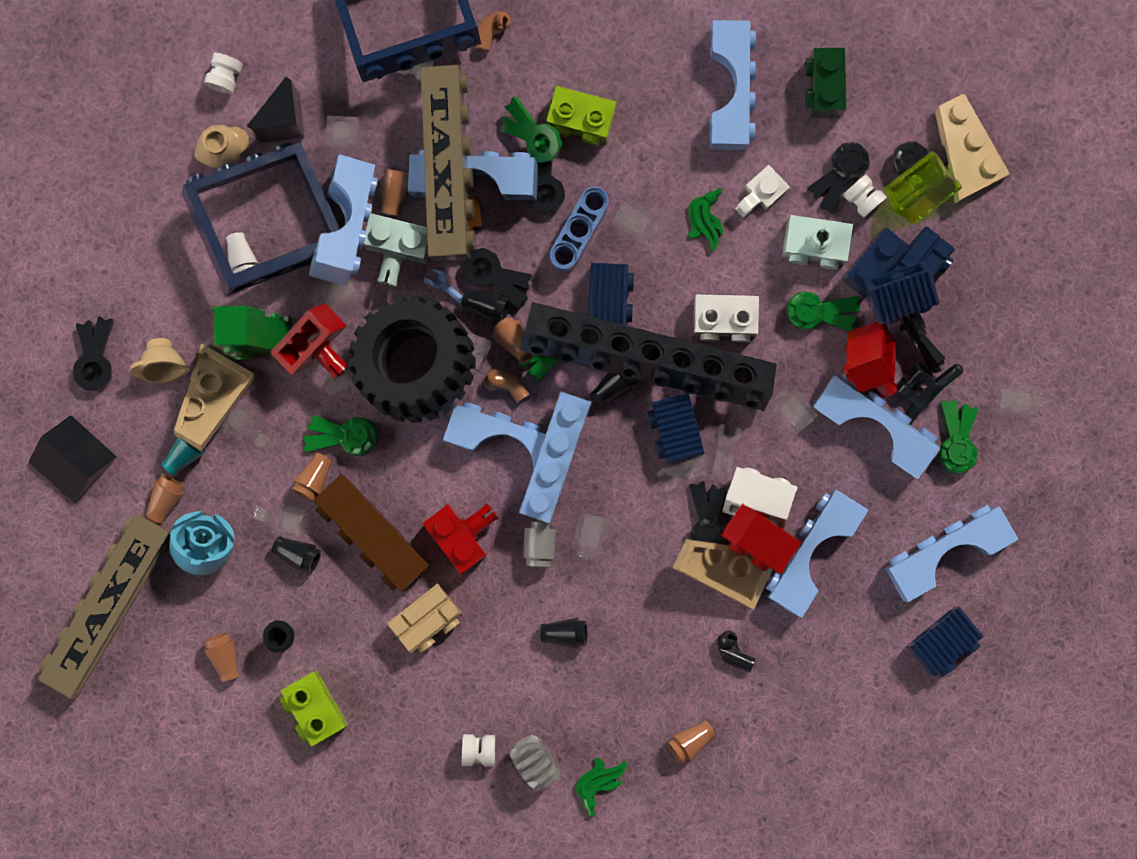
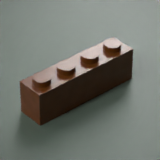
M340 474L314 499L319 505L315 509L316 512L327 523L333 520L341 528L337 532L338 535L349 546L355 543L362 550L359 554L360 558L370 568L376 565L384 573L381 579L392 591H395L397 588L401 592L405 591L431 566L345 475Z

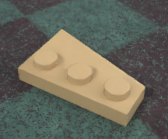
M965 94L935 109L942 146L946 148L948 157L949 177H952L955 192H953L955 204L1010 174Z
M201 343L198 352L199 356L192 371L190 385L184 397L174 433L178 438L202 451L255 378L254 373Z
M686 539L673 569L747 608L755 609L772 569L770 568L767 573L750 563L754 558L747 553L746 557L743 558L729 549L730 545Z

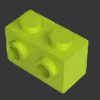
M556 86L546 123L560 132V137L569 138L571 134L582 137L581 141L589 145L599 146L600 142L606 144L617 102Z
M318 670L280 690L283 695L280 698V702L288 715L293 713L298 722L295 728L299 737L304 743L308 741L311 747L348 725Z

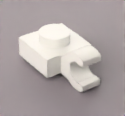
M768 165L745 186V189L750 194L735 209L743 218L758 204L767 210L790 186Z

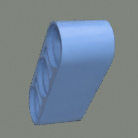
M590 187L582 193L550 252V261L552 267L557 272L569 273L574 270L607 213L609 199L607 193L602 188ZM590 197H599L603 202V206L598 210H591L587 207L586 201ZM578 223L584 224L588 229V233L583 237H575L570 231L573 225ZM566 250L572 254L573 259L569 264L562 265L556 261V254Z

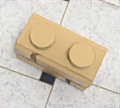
M436 584L387 624L410 653L417 649L421 654L435 643L432 637L440 630L447 634L460 623L457 617L462 612L442 586Z

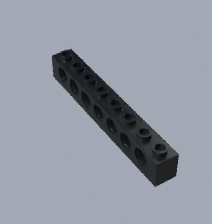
M535 302L531 304L520 350L530 352L536 356H546L565 363L590 367L596 371H606L622 375L628 379H638L653 383L656 386H666L682 390L688 394H698L714 398L720 402H730L745 406L748 409L765 411L773 395L777 363Z

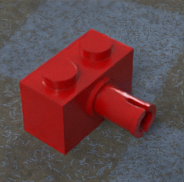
M326 303L309 309L270 353L291 375L308 368L317 360L330 373L332 378L336 380L349 369V365L331 348V342L347 325Z
M876 321L849 331L848 342L845 346L847 360L843 366L847 380L855 384L859 393L876 388L881 398H888L895 394L897 391V385L894 383L896 342L886 324H879Z
M487 502L465 520L464 518L460 519L453 508L447 504L422 523L460 574L465 573L487 556V553L476 540L478 538L477 534L499 519L494 511L484 519L482 518L492 510Z
M743 503L721 535L732 542L728 547L743 558L746 557L747 553L754 557L750 563L766 573L771 568L777 573L782 574L802 543Z

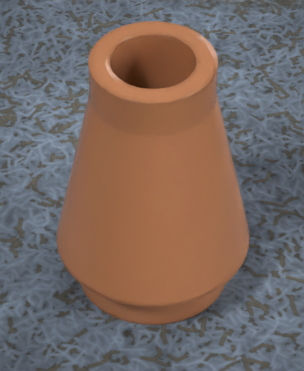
M385 169L384 176H381V213L399 216L401 206L408 191L409 173Z
M508 317L501 320L494 327L495 341L512 354L521 364L529 362L534 357L530 352L520 350L524 334L520 321Z
M316 453L314 458L293 480L295 484L292 491L314 502V499L323 490L333 461L320 453Z
M162 474L159 480H155L148 511L145 516L156 523L162 524L165 517L184 495L182 490L185 485L171 476Z
M229 633L217 634L204 640L206 647L203 650L217 671L221 682L238 677L234 639H230Z
M705 720L694 727L672 735V740L667 744L675 758L683 764L686 761L691 762L708 742L716 736V733Z

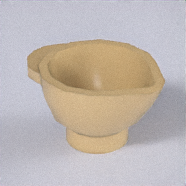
M224 124L212 125L200 135L194 149V156L198 161L216 169L228 163L234 164L238 161L240 155L247 150L250 143L249 136L240 127H228Z
M156 338L148 341L146 344L147 350L142 354L140 361L130 366V374L132 376L141 378L149 383L160 384L173 382L187 374L190 370L178 352L172 348V342L165 338Z

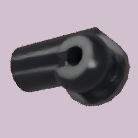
M730 630L724 631L717 640V646L723 662L750 673L755 663V658L740 652L737 643L738 637L735 632Z

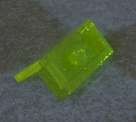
M932 151L884 187L883 190L894 212L910 223L915 224L961 190L962 185L948 173L939 155Z

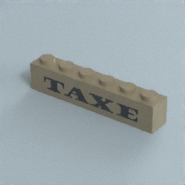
M459 65L421 67L428 257L433 261L471 259V250L476 249L475 232L470 231L469 219L474 218L473 199L468 200V187H473L472 169L467 168V156L472 155L471 138L466 137L465 125H470L469 105L464 106V94L469 93L468 75L463 74Z
M136 513L134 518L130 516L125 521L121 529V533H123L122 538L117 545L114 543L109 548L104 558L107 561L101 572L97 571L88 584V587L91 589L85 600L81 598L72 611V615L75 616L69 627L64 626L55 641L58 643V646L53 654L49 653L44 658L39 667L42 673L37 680L70 699L79 696L170 542L171 531L148 519L143 514Z

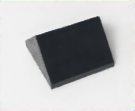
M288 77L283 79L247 125L254 137L261 143L305 138L300 95Z
M70 415L41 436L28 462L73 503H76L114 462L117 456Z

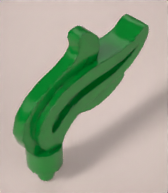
M718 188L714 192L710 190L704 196L694 198L689 204L688 210L692 223V231L688 232V236L690 238H697L702 233L709 241L712 252L718 246V234L715 229L719 230L720 235H723V226L720 220L710 212V207L719 200L717 197L722 194V188Z
M595 758V766L579 778L576 784V791L582 799L584 809H588L590 817L595 816L594 807H596V801L594 796L597 791L613 790L622 783V780L617 782L612 780L617 779L624 773L627 766L626 761H622L616 767L605 769L604 761L600 758Z

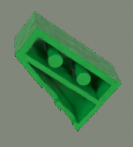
M214 306V345L223 350L224 354L234 357L236 361L253 360V355H272L270 353L271 350L292 329V317L290 316L279 317L278 313H270V317H265V310L250 306Z

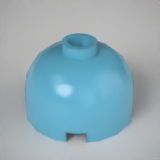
M202 511L185 514L175 521L173 530L170 533V553L174 562L185 572L205 576L215 573L228 562L234 547V532L230 524L221 516L214 514L213 518L211 516H204Z

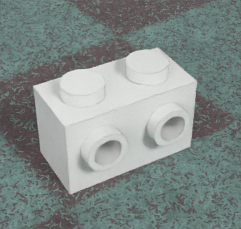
M695 295L693 336H700V341L715 342L719 341V336H732V342H750V337L758 335L759 296Z
M737 467L722 512L734 516L743 503L784 529L797 486L791 485L789 481L783 478H770L761 475L760 472L752 468L742 469Z

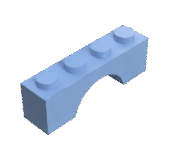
M712 21L710 59L721 63L729 70L734 80L735 94L725 107L711 114L710 150H747L749 141L754 142L755 123H750V111H755V92H750V80H755L756 63L755 61H750V50H755L756 31H750V21Z
M420 150L419 155L410 154L408 192L412 197L426 198L424 150ZM486 151L481 152L480 156H467V168L472 169L473 175H482L493 180L498 185L505 200L536 201L538 163L534 157H530L529 153L514 152L511 157H499L497 152Z
M338 155L332 170L327 196L341 208L345 217V226L335 232L321 233L314 249L308 276L346 286L350 275H357L361 258L356 256L357 248L362 249L366 237V231L362 230L363 222H368L372 209V204L367 203L368 196L374 195L378 178L373 177L374 164Z
M835 373L814 402L813 407L838 425L856 417L872 418L883 424L893 439L892 462L916 479H919L940 450L939 444L936 443L938 437L924 427L918 431L909 424L912 419L898 409L892 413L883 406L886 401L872 391L868 395L863 392L859 393L855 384L847 380L845 373L842 377Z
M560 392L519 513L547 523L551 522L592 403L591 401Z
M464 401L463 406L455 404L443 439L444 442L475 452L482 443L491 438L499 436L511 437L520 441L528 449L532 457L534 470L546 434L540 432L541 426L523 421L522 426L510 422L511 416L496 411L490 416L480 412L482 407Z
M833 490L830 495L826 492L823 494L816 505V509L819 510L818 515L814 521L808 519L799 533L803 537L799 548L782 574L775 573L766 586V589L770 591L767 598L800 618L803 617L818 593V589L812 582L809 572V561L814 549L823 540L832 536L852 537L868 512L867 508L838 490Z
M988 504L971 513L973 519L963 524L961 520H958L945 527L946 534L940 538L935 539L932 535L917 543L916 545L919 549L910 555L904 551L889 560L892 565L885 568L903 602H910L936 587L935 571L937 564L943 554L949 549L958 545H967L979 550L984 555H992L1019 540L1000 506L990 509Z

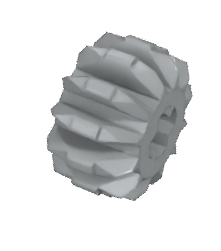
M532 734L527 738L524 737L511 748L510 756L513 759V763L523 777V780L533 790L538 792L543 788L546 789L559 778L560 769L542 740Z

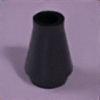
M467 289L463 295L461 306L495 324L507 317L510 299L504 298V294L478 292Z
M608 372L597 387L590 392V395L598 406L602 408L605 404L633 391L632 387L637 384L636 379H628L622 375Z
M279 536L272 546L273 554L282 558L300 573L307 572L311 574L320 561L321 551L316 549L315 544Z
M576 617L541 624V642L578 649L579 646H586L588 638L587 622Z
M273 621L263 631V642L273 652H284L294 642V631L285 621ZM280 630L285 631L287 635L284 641H280L277 637Z

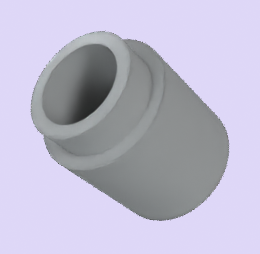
M531 522V528H525L523 558H526V566L551 567V561L555 559L556 529H550V523Z

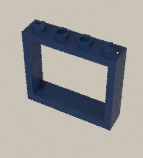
M335 0L362 83L376 78L379 80L385 75L397 71L409 70L421 63L437 61L446 55L458 51H467V48L481 44L478 28L468 0H457L464 23L363 56L346 1Z
M291 142L283 143L275 147L274 152L266 155L255 153L247 157L244 163L236 166L233 163L225 164L215 170L216 173L205 177L203 174L192 176L183 185L182 196L227 296L310 265L317 242L233 274L198 194L294 159L326 232L331 233L340 230L301 142L291 145Z

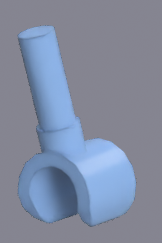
M431 269L437 274L438 280L433 283V281L424 277L425 284L432 288L442 289L461 304L463 296L450 286L445 272Z

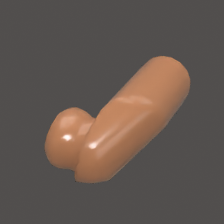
M497 11L480 21L478 32L481 44L476 45L475 50L490 52L492 37L504 31L511 24V17L508 13Z
M494 369L489 371L488 375L483 379L486 389L490 391L497 388L508 389L517 403L530 395L514 372Z

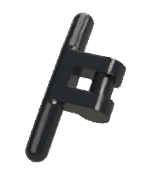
M915 363L909 370L910 374L906 378H901L896 383L897 391L913 402L904 413L912 419L909 423L910 425L913 424L926 406L946 386L963 374L964 369L962 365L954 364L936 378L922 364ZM919 382L927 386L922 392L915 387Z

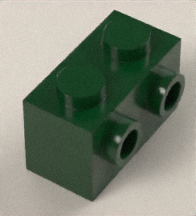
M813 48L810 57L805 59V77H810V89H806L805 93L806 108H810L811 118H842L846 111L845 48Z

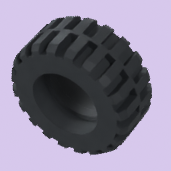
M414 295L411 297V301H408L405 296L397 297L394 299L395 303L391 305L387 301L378 305L380 310L374 315L370 311L364 317L367 321L364 326L356 328L354 335L357 337L356 342H350L349 353L354 357L348 360L349 370L353 373L352 380L361 391V394L385 416L389 415L394 420L400 422L405 421L407 418L411 423H421L424 416L431 421L439 417L437 412L441 410L448 413L454 408L451 403L456 398L461 401L466 395L463 388L465 384L471 385L474 377L469 369L476 367V358L472 354L475 350L474 345L468 337V332L447 307L443 308L439 302L433 299H429L426 302L422 296ZM417 336L434 338L437 342V356L433 366L423 377L405 384L394 383L389 379V361L393 352L401 343Z

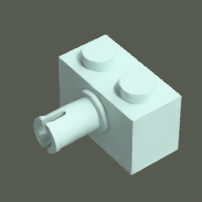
M370 213L363 245L367 250L384 255L377 282L384 285L387 282L389 286L396 287L402 260L407 259L423 264L427 263V227Z
M790 215L787 220L782 256L789 257V262L794 264L807 265L809 260L820 262V267L839 269V265L844 266L848 261L853 224Z

